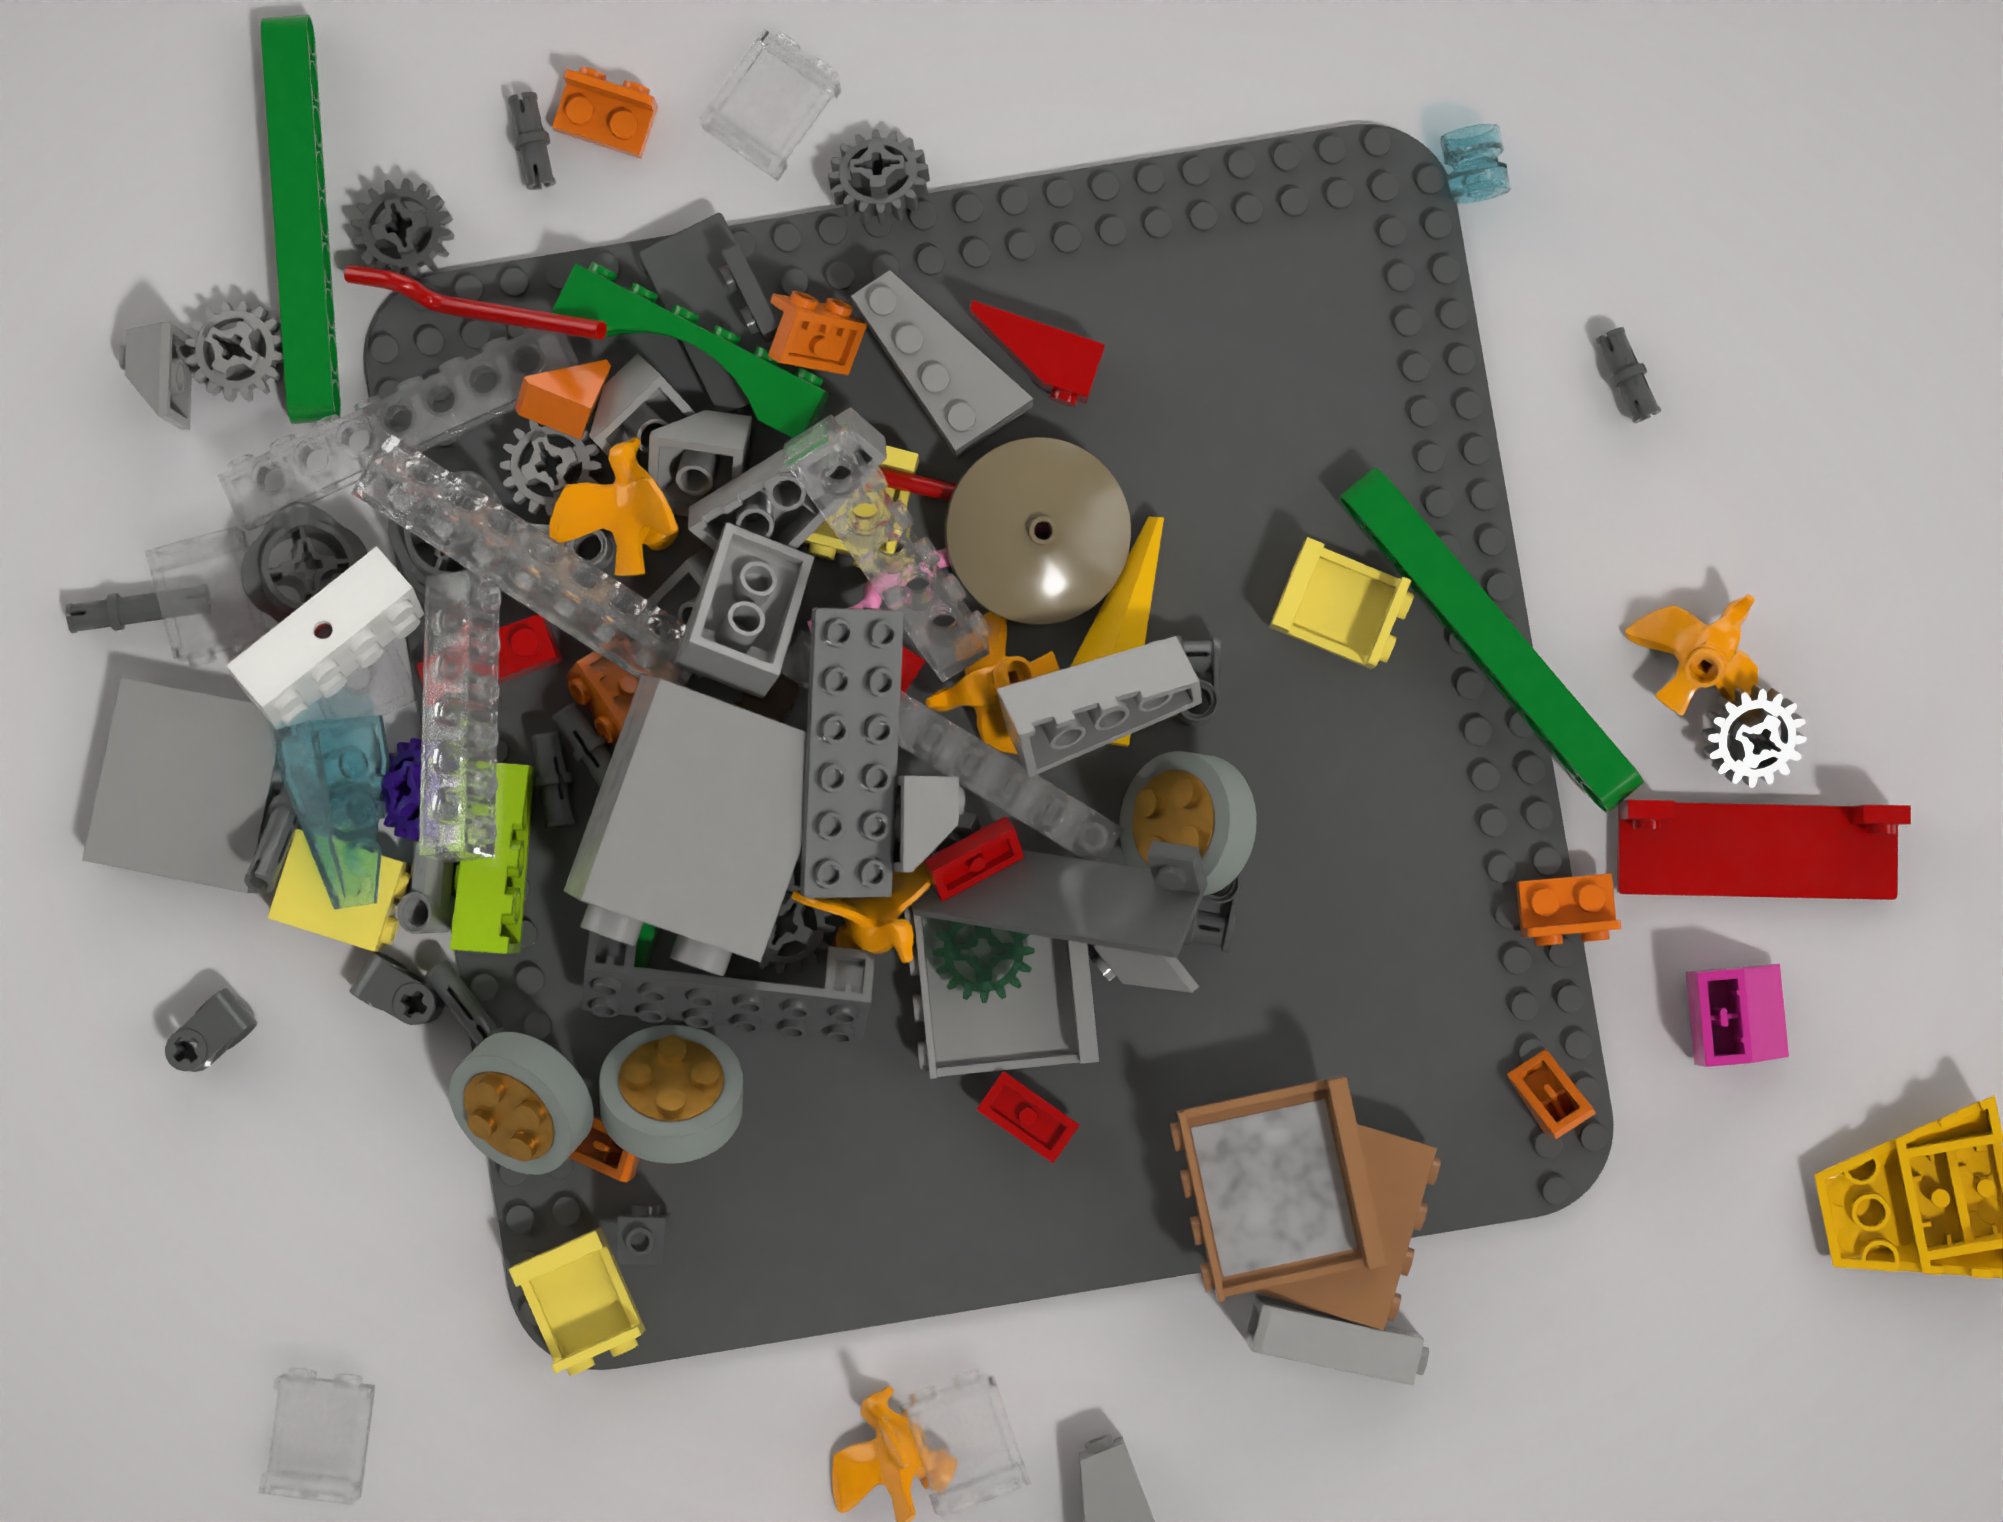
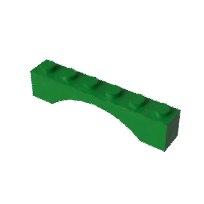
M593 261L589 269L575 263L551 313L603 321L607 326L605 338L621 334L649 333L676 338L694 345L713 357L734 377L749 399L759 421L796 440L813 430L831 395L820 388L824 381L823 379L800 367L795 375L779 368L780 363L768 356L769 351L759 346L756 347L753 354L738 347L737 345L741 337L718 325L715 326L712 333L697 326L696 323L700 316L677 304H674L671 312L656 305L655 302L659 295L634 282L630 290L613 283L617 274Z

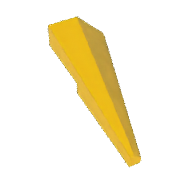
M1148 516L1127 557L1122 573L1109 591L1070 667L1145 645L1164 523L1163 517ZM1131 734L1109 744L1128 747Z

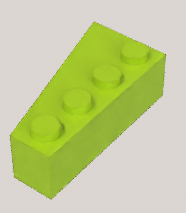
M472 761L471 771H465L462 793L463 799H468L466 818H461L459 826V845L462 846L460 864L457 865L455 874L456 900L451 923L449 950L503 954L521 953L534 790L533 778H535V767Z

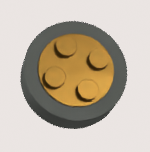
M1183 751L1168 752L1155 757L1145 764L1133 778L1122 803L1119 825L1120 840L1129 867L1151 870L1147 853L1153 841L1198 847L1208 884L1204 895H1210L1225 888L1242 871L1253 848L1257 819L1252 792L1242 774L1232 764L1221 758Z
M660 1025L646 1028L629 1035L619 1042L610 1051L602 1065L599 1078L602 1123L612 1140L626 1152L636 1157L658 1163H683L697 1160L722 1147L732 1137L740 1123L743 1107V1073L741 1065L730 1047L709 1032L684 1025Z
M502 1032L487 1037L457 1066L450 1079V1104L462 1131L483 1154L510 1170L538 1175L557 1169L584 1141L592 1128L593 1104L583 1079L564 1055L532 1036L516 1032Z

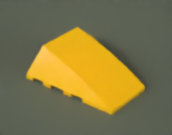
M1995 1095L1814 1173L1833 1267L1894 1272L1911 1271L1934 1275H1965L1988 1279L2003 1278V1132Z

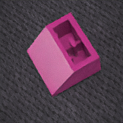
M1780 964L1685 972L1694 1065L1711 1067L1755 1063L1789 1057Z

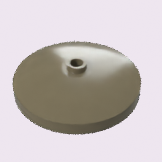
M1032 437L1011 441L995 447L982 455L965 471L956 484L948 502L944 522V540L948 560L956 578L964 590L979 605L999 617L1017 623L1052 624L1081 615L1095 606L1109 593L1122 573L1127 560L1131 540V522L1127 502L1119 484L1111 472L1096 457L1066 441L1045 437ZM1039 522L1047 524L1050 532L1045 534L1044 540L1037 538L1034 533V528Z

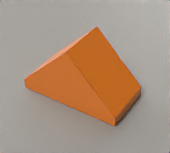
M605 359L524 376L515 410L522 417L581 440L600 400L611 365Z
M1546 1049L1507 1073L1509 1080L1546 1136L1557 1139L1596 1114L1594 1108Z
M594 1115L592 1128L588 1136L568 1157L626 1183L635 1177L640 1161L639 1157L619 1147L608 1135L602 1119Z

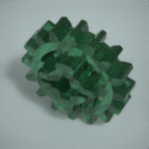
M947 921L951 926L949 932H936L935 936L945 941L944 948L932 950L934 956L944 957L945 964L937 968L936 972L937 974L949 972L952 978L948 982L947 988L951 990L958 984L964 987L963 999L968 1000L973 991L980 992L982 1003H987L989 992L994 990L1001 999L1006 998L1005 985L1010 983L1018 989L1022 986L1016 977L1018 971L1031 972L1032 968L1022 962L1023 956L1035 953L1034 948L1023 946L1022 940L1030 934L1008 931L1014 943H1001L991 933V928L975 925V934L965 944H953L957 933L967 924ZM979 938H988L989 946L1007 950L1006 953H997V956L989 957L988 965H979L978 957L960 953L961 950H970V947L978 946ZM1014 959V963L1008 973L1001 979L992 982V970L1001 960ZM965 960L976 970V982L970 981L961 975L953 961Z

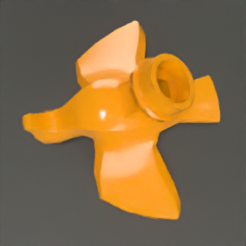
M635 437L614 445L609 451L608 460L616 477L613 484L602 485L584 482L565 485L555 503L549 527V539L555 543L575 540L600 529L611 531L617 545L614 573L617 576L645 574L642 545L645 544L655 551L665 549L674 542L679 532V526L675 521L665 495L655 479L639 465L636 459V452L641 441Z
M1747 594L1730 602L1724 609L1721 617L1710 625L1701 622L1692 613L1671 605L1647 614L1635 621L1624 631L1626 638L1631 642L1646 648L1674 654L1679 661L1675 676L1654 695L1657 700L1676 714L1684 716L1695 691L1700 687L1707 688L1716 685L1720 695L1730 702L1735 700L1734 689L1740 687L1750 695L1753 684H1758V666L1745 652L1738 649V645L1741 639V625L1748 617L1750 608L1755 601L1753 596Z
M989 611L973 623L955 644L958 662L964 670L965 676L954 686L933 693L925 699V705L927 708L941 713L960 706L974 707L977 714V729L983 744L1004 753L1017 754L1006 730L997 689L1059 671V666L1053 651L1031 662L1021 656H1005L1007 621Z
M922 862L913 872L893 873L892 897L806 898L801 896L800 891H794L792 899L804 905L844 917L846 923L838 928L833 940V947L866 950L874 954L885 953L895 947L901 962L908 963L913 960V927L907 919H898V917L930 888L931 881L925 864Z
M890 1386L885 1387L880 1392L871 1394L862 1401L860 1406V1415L876 1431V1438L867 1442L852 1444L834 1454L832 1468L833 1496L837 1511L844 1513L855 1507L877 1484L885 1485L892 1498L896 1522H911L916 1516L910 1491L913 1477L918 1478L925 1489L932 1488L937 1492H941L946 1488L954 1474L957 1459L947 1454L946 1449L939 1448L933 1451L928 1450L922 1445L921 1435L915 1423L889 1408L888 1400L894 1392Z

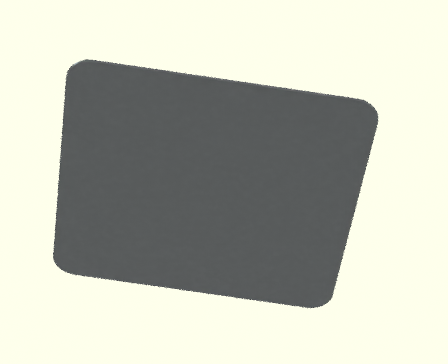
M1376 124L1347 125L928 193L927 197H917L919 208L916 211L905 207L902 209L903 220L898 221L891 214L887 216L885 225H880L876 216H871L866 224H862L859 212L847 217L844 207L729 225L778 324L784 312L770 303L772 294L790 296L792 291L806 293L816 298L820 303H826L827 298L843 301L853 307L851 314L862 320L853 306L851 295L891 270L1034 398L1031 409L956 458L869 328L866 327L849 375L800 367L823 379L824 381L820 388L831 394L813 430L851 407L885 437L887 446L918 453L919 464L916 475L954 484L958 483L965 471L982 455L995 447L1011 441L1032 437H1045L1066 441L1086 450L1111 472L1124 494L1131 522L1129 553L1148 516L1164 518L1145 645L1152 641L1173 637V635H1180L1182 640H1211L1213 636L1221 637L1219 702L1217 710L1208 722L1199 726H1191L1182 722L1176 714L1132 733L1128 747L1106 744L1029 778L1017 754L1004 753L983 744L977 729V714L974 707L960 706L941 713L927 708L925 705V699L933 693L954 686L965 676V672L958 662L955 644L973 623L989 611L979 605L964 590L956 578L951 565L892 584L881 592L882 603L879 608L904 611L903 646L926 661L900 701L897 776L959 777V787L963 788L965 794L963 812L977 814L981 828L1006 816L1015 827L1022 850L1129 866L1121 846L1119 825L1122 803L1133 778L1145 764L1164 753L1183 751L1210 755L1232 764L1248 783L1256 808V834L1251 854L1239 873L1240 890L1229 953L1221 952L1219 946L1192 941L1190 945L1183 944L1179 955L1176 957L1199 986L1192 993L1122 984L1117 977L1108 981L1092 961L1098 955L1092 947L1093 944H1087L1099 1062L942 1076L930 1079L929 1069H920L917 1041H926L925 1023L915 1022L913 994H922L920 975L911 976L909 962L902 963L898 952L893 947L885 953L875 954L872 1000L862 1041H853L849 1044H835L822 1037L806 1036L801 1039H790L783 1037L778 1032L761 1030L756 1033L746 1034L737 1032L732 1027L712 1025L708 1028H698L709 1032L727 1044L738 1058L743 1073V1107L740 1123L732 1137L715 1152L700 1159L683 1163H658L640 1158L635 1177L627 1183L618 1181L570 1158H567L557 1169L538 1175L510 1170L489 1158L512 1305L524 1330L545 1352L550 1354L521 1285L515 1286L509 1269L522 1261L599 1227L602 1228L616 1260L618 1216L623 1212H631V1204L660 1205L659 1213H671L670 1232L666 1235L665 1262L660 1266L618 1264L646 1330L641 1336L636 1338L637 1347L615 1357H612L610 1350L592 1357L595 1365L588 1368L591 1370H610L1201 1273L1200 1264L1207 1263L1208 1259L1205 1245H1195L1190 1217L1198 1215L1194 1197L1185 1198L1179 1171L1188 1169L1184 1150L1175 1152L1169 1125L1170 1123L1178 1122L1176 1111L1340 1075L1347 1077L1357 1124L1420 1143L1430 1144L1437 1148L1435 1157L1441 1158L1439 1173L1434 1185H1426L1422 1202L1428 1204L1426 1218L1420 1231L1414 1229L1411 1238L1549 1215L1571 1205L1587 1192L1597 1180L1611 1150L1614 1121L1584 942H1581V933L1563 934V944L1535 946L1534 937H1521L1516 882L1572 877L1551 751L1411 586L1407 590L1414 594L1410 609L1404 620L1396 617L1390 632L1391 635L1397 637L1392 653L1387 663L1379 660L1377 666L1372 670L1268 628L1302 544L1307 537L1324 543V548L1396 578H1402L1401 574L1350 516L1339 500V496L1373 467H1377L1391 480L1533 648L1457 200L1450 177L1444 166L1429 148L1419 140L1400 130ZM672 235L445 271L426 276L417 281L428 289L446 296L551 313L575 263L589 269L593 261L617 274L613 283L630 290L634 282L659 295L639 253L641 250ZM398 293L384 307L371 331L366 352L367 380L388 515L390 516L396 501L408 490L429 483L447 473L473 471L484 477L497 492L502 509L512 526L515 536L513 560L504 575L494 583L477 588L462 597L448 601L428 600L414 589L424 615L419 618L420 624L407 637L423 739L443 743V751H449L454 754L450 766L460 767L461 770L459 775L454 778L455 784L463 786L465 771H471L472 761L530 765L535 767V777H538L531 736L549 732H561L566 773H571L572 782L568 783L575 824L545 829L540 788H535L534 785L521 953L503 954L456 950L460 978L476 996L498 1027L504 1026L508 1032L522 1033L537 1038L564 1055L579 1073L589 1091L593 1104V1115L601 1118L599 1078L602 1065L610 1051L629 1035L646 1028L660 1025H689L682 1021L673 1020L650 1023L641 1020L638 1016L620 1014L615 1017L606 1018L582 1009L584 969L590 931L580 926L589 903L564 892V888L600 787L584 763H578L572 755L575 752L574 748L552 717L564 707L577 702L568 688L566 675L577 661L614 639L579 625L571 628L564 624L565 620L535 609H529L526 605L529 594L548 600V598L534 594V591L531 590L534 582L540 580L542 583L571 594H575L576 591L585 593L588 600L616 610L625 611L622 625L605 619L603 621L618 626L617 628L620 631L617 637L622 635L641 663L639 633L660 631L641 609V606L687 559L708 545L688 529V516L673 514L679 526V532L674 542L667 548L658 551L651 550L645 544L642 545L645 574L614 575L617 545L612 532L606 529L600 530L611 539L614 546V555L610 564L600 571L591 572L583 568L519 564L517 540L521 523L550 525L551 518L547 516L544 506L534 515L528 511L529 499L520 505L513 500L515 493L519 489H507L504 487L503 481L512 476V474L502 470L500 462L509 461L512 457L503 449L504 444L516 446L519 442L513 431L516 428L522 430L525 434L531 431L529 419L518 415L515 410L524 376L607 359L611 365L606 380L607 383L638 353L662 375L695 413L704 410H717L683 342L679 339L648 333L621 334L597 340L442 314L427 309L407 296ZM658 296L655 304L666 309L660 296ZM972 300L1105 344L1104 354L1087 404L1077 401L1075 407H1070L1049 399L1051 392L1043 390L970 318L969 308ZM598 404L586 428V430L589 433L592 428ZM751 404L731 413L752 416L747 471L796 441V439L759 421ZM550 437L551 442L556 447L561 449L569 446L571 448L575 447L572 442L564 438ZM590 437L585 443L586 446L596 444ZM532 445L525 453L522 465L529 463L534 451ZM600 449V452L592 457V461L601 463L603 471L592 473V478L602 485L613 484L616 478L608 456ZM545 450L547 467L541 471H546L559 484L556 477L558 474L556 467L562 462H557ZM582 468L574 471L569 484L577 483ZM540 484L535 487H528L538 495L554 497L550 488ZM915 493L910 494L892 565L946 548L944 522L949 501ZM447 501L438 503L427 509L421 516L425 518L428 516L444 518L452 512L458 502ZM471 507L466 526L472 533L480 536V540L490 543L492 535L486 519L478 510ZM460 517L456 526L452 527L449 533L441 531V534L444 535V555L448 546H451L454 540L463 541L459 534ZM414 529L412 535L413 546L420 558L432 566L437 545L431 539L424 537L423 532ZM1045 535L1040 536V537H1037V538H1039V539H1041V540H1044V539H1045ZM597 537L585 539L579 548L581 558L592 560L597 557L601 550V541ZM801 544L796 550L808 554L809 546ZM394 551L397 570L406 579L401 562ZM469 554L457 555L445 571L455 572L468 569L479 562L483 556L478 554L475 556ZM835 554L834 560L814 556L789 644H799L801 647V694L785 724L807 732L811 632L807 621L812 619V610L814 608L846 609L858 604L863 600L864 585L869 577L876 573L875 571L852 565L854 558ZM881 565L880 570L886 568L887 566ZM1107 595L1081 615L1058 623L1024 624L1006 620L1005 656H1021L1031 662L1053 651L1059 670L1069 668ZM541 613L548 617L563 662L433 709L430 707L415 664L490 631ZM663 635V655L674 665L678 652ZM1188 656V657H1205V656ZM688 671L689 684L686 688L734 705V702H742V691L705 677L699 679L695 673ZM1201 693L1202 703L1187 709L1192 714L1198 715L1208 711L1209 701L1203 693ZM579 704L580 709L597 732L594 724L595 719L585 705ZM608 743L606 747L613 755L615 748L611 743ZM462 792L454 795V801L460 805L459 810H450L448 813L452 821L451 826H440L441 835L439 836V842L455 845L451 891L455 898V874L457 865L460 864L462 846L459 845V826L461 818H466L468 799H463ZM802 847L792 873L795 874L796 886L799 887L801 885ZM935 848V849L927 856V858H929V857H931L932 855L936 854V853H937V849ZM1231 883L1227 885L1225 888L1212 894L1221 895L1225 893L1229 889ZM785 892L781 905L787 903L792 893ZM797 904L786 916L777 915L775 923L779 926V931L777 932L778 937L775 944L779 937H783L786 932L795 933L798 926L792 922L795 915L793 912ZM806 906L803 912L806 924L816 931L817 918L813 907ZM904 911L900 914L901 919H905ZM836 914L826 917V924L837 927V930L846 923L844 917ZM1206 925L1198 926L1199 928L1209 929L1214 931L1220 930V928ZM660 928L657 943L648 966L649 969L824 989L828 950L818 948L815 951L820 962L817 965L805 959L802 961L803 972L797 974L792 964H787L783 975L776 973V963L771 962L769 966L762 970L758 968V961L732 953L725 975L721 976L670 958L678 934ZM913 928L914 939L912 947H917L915 928ZM837 931L835 933H825L824 940L831 946H833V940ZM799 941L785 944L779 955H795L808 946ZM470 1037L471 1049L473 1051L476 1043ZM1545 1049L1594 1108L1596 1113L1557 1139L1544 1134L1507 1076V1073ZM1002 1071L1008 1073L1080 1124L1054 1163L1045 1159L976 1110Z

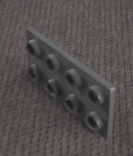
M716 213L640 251V258L666 310L671 312L674 304H677L700 316L696 323L697 326L712 333L715 326L718 325L741 337L737 345L738 347L752 354L757 346L770 351L779 324L739 244L736 242L721 213ZM682 341L717 412L733 413L750 404L749 399L734 377L722 365L701 349ZM780 363L779 368L795 375L799 366Z

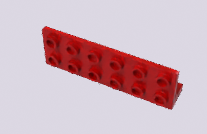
M1623 800L1618 804L1617 892L1630 895L1895 900L1898 896V826L1911 824V805L1863 804L1856 806L1682 803L1675 802L1674 800Z

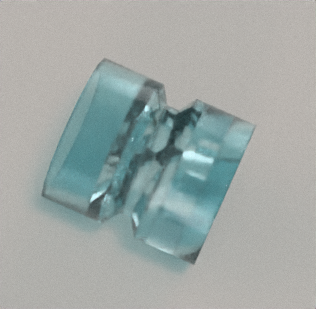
M1473 125L1456 129L1441 136L1440 143L1444 164L1453 167V171L1447 176L1451 202L1463 204L1484 201L1504 195L1511 190L1507 164L1498 161V157L1504 151L1499 125Z

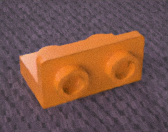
M580 67L579 72L566 69L563 77L566 86L552 125L553 130L641 159L658 110L655 98L649 95L650 89L631 81H624L622 86L605 81V74L588 67Z
M792 291L790 296L773 293L770 303L784 313L768 356L778 363L849 375L868 325L851 314L853 307L834 298H827L826 303H820L813 296L799 291Z
M622 635L577 661L566 675L571 695L579 704L586 706L595 719L594 724L598 734H603L607 743H611L614 748L641 675L650 677Z
M1612 873L1516 882L1521 937H1534L1535 946L1563 944L1562 935L1581 933V942L1609 940V930L1622 929L1621 920H1616Z

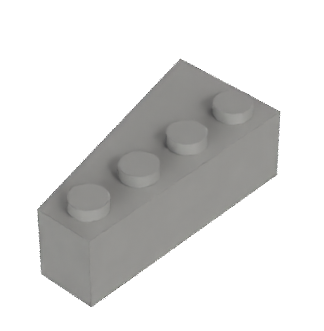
M891 270L851 295L854 308L862 320L868 324L867 327L956 458L1033 407L1034 398Z
M850 407L689 507L688 529L714 551L726 522L797 549L887 458L885 437Z
M1176 636L1152 641L1140 647L997 689L1007 733L1029 778L1202 703L1200 681Z

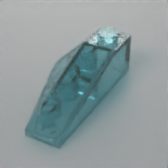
M382 715L313 720L273 730L281 778L334 910L376 904L382 848L377 843L378 821L385 818L386 803L380 801L382 778L389 771L390 765Z

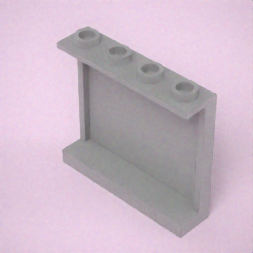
M120 677L82 861L257 894L258 892L253 891L245 884L244 877L252 863L263 831L269 821L270 814L268 809L271 800L278 796L283 786L288 767H284L287 749H293L296 744L299 724L290 728L285 726L280 731H277L254 703Z
M912 904L904 910L905 919L915 928L917 947H912L913 960L909 962L911 976L920 975L922 993L913 994L915 1022H924L926 1041H917L920 1069H929L930 1079L942 1076L1099 1062L1087 943L916 916L913 913Z

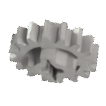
M226 300L221 301V313L219 314L206 308L204 313L208 321L204 325L195 321L191 324L199 332L197 338L185 339V344L195 350V354L185 358L186 363L191 367L200 368L192 376L194 380L200 384L209 380L206 391L216 396L223 389L224 399L229 402H234L237 392H240L242 397L248 402L253 401V389L255 388L268 394L270 389L266 381L270 377L279 381L283 378L275 369L277 364H284L283 354L279 352V348H282V335H274L280 329L281 324L275 318L265 322L268 311L261 306H258L251 314V306L246 300H240L237 310H234L232 305ZM238 322L235 328L219 330L227 324ZM261 333L266 342L265 358L261 356L259 343L263 338ZM223 342L231 346L242 347L245 353L252 357V359L247 360L243 356L240 358L232 355L229 352L230 350L223 345ZM209 344L213 346L215 355L211 365L208 357ZM255 372L246 379L236 380L239 374Z
M529 419L531 431L525 434L522 430L516 428L513 432L519 440L517 445L504 444L503 449L512 455L511 460L500 462V468L512 474V476L503 481V485L507 489H519L513 497V500L518 505L529 499L528 511L536 515L541 507L544 506L547 516L551 518L555 503L565 485L569 484L575 470L582 468L577 483L589 482L599 484L592 478V473L603 471V465L592 461V457L596 456L600 449L597 444L585 445L590 435L587 430H585L582 439L579 440L550 427H541L539 423ZM550 437L564 438L572 442L575 447L571 448L569 446L561 449L553 445ZM532 445L534 451L530 461L522 465L524 455ZM545 450L557 462H562L556 467L558 473L556 477L559 484L546 471H541L547 467ZM540 484L550 488L554 497L538 495L528 487H535Z

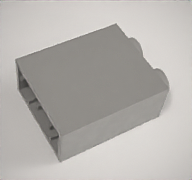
M641 675L564 888V892L589 903L580 927L633 946L636 945L644 922L678 934L670 958L721 976L725 975L732 953L761 962L802 847L807 732L669 681Z

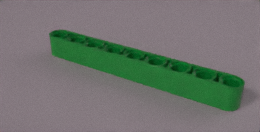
M310 15L262 18L260 26L287 411L292 424L338 421L341 417V400L314 28Z
M1373 467L1339 496L1341 504L1401 576L1411 580L1410 586L1602 811L1608 814L1644 783L1642 777L1380 469Z

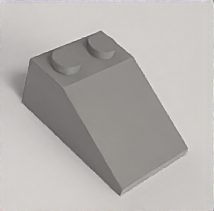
M726 522L686 625L674 666L763 699L780 675L814 556Z

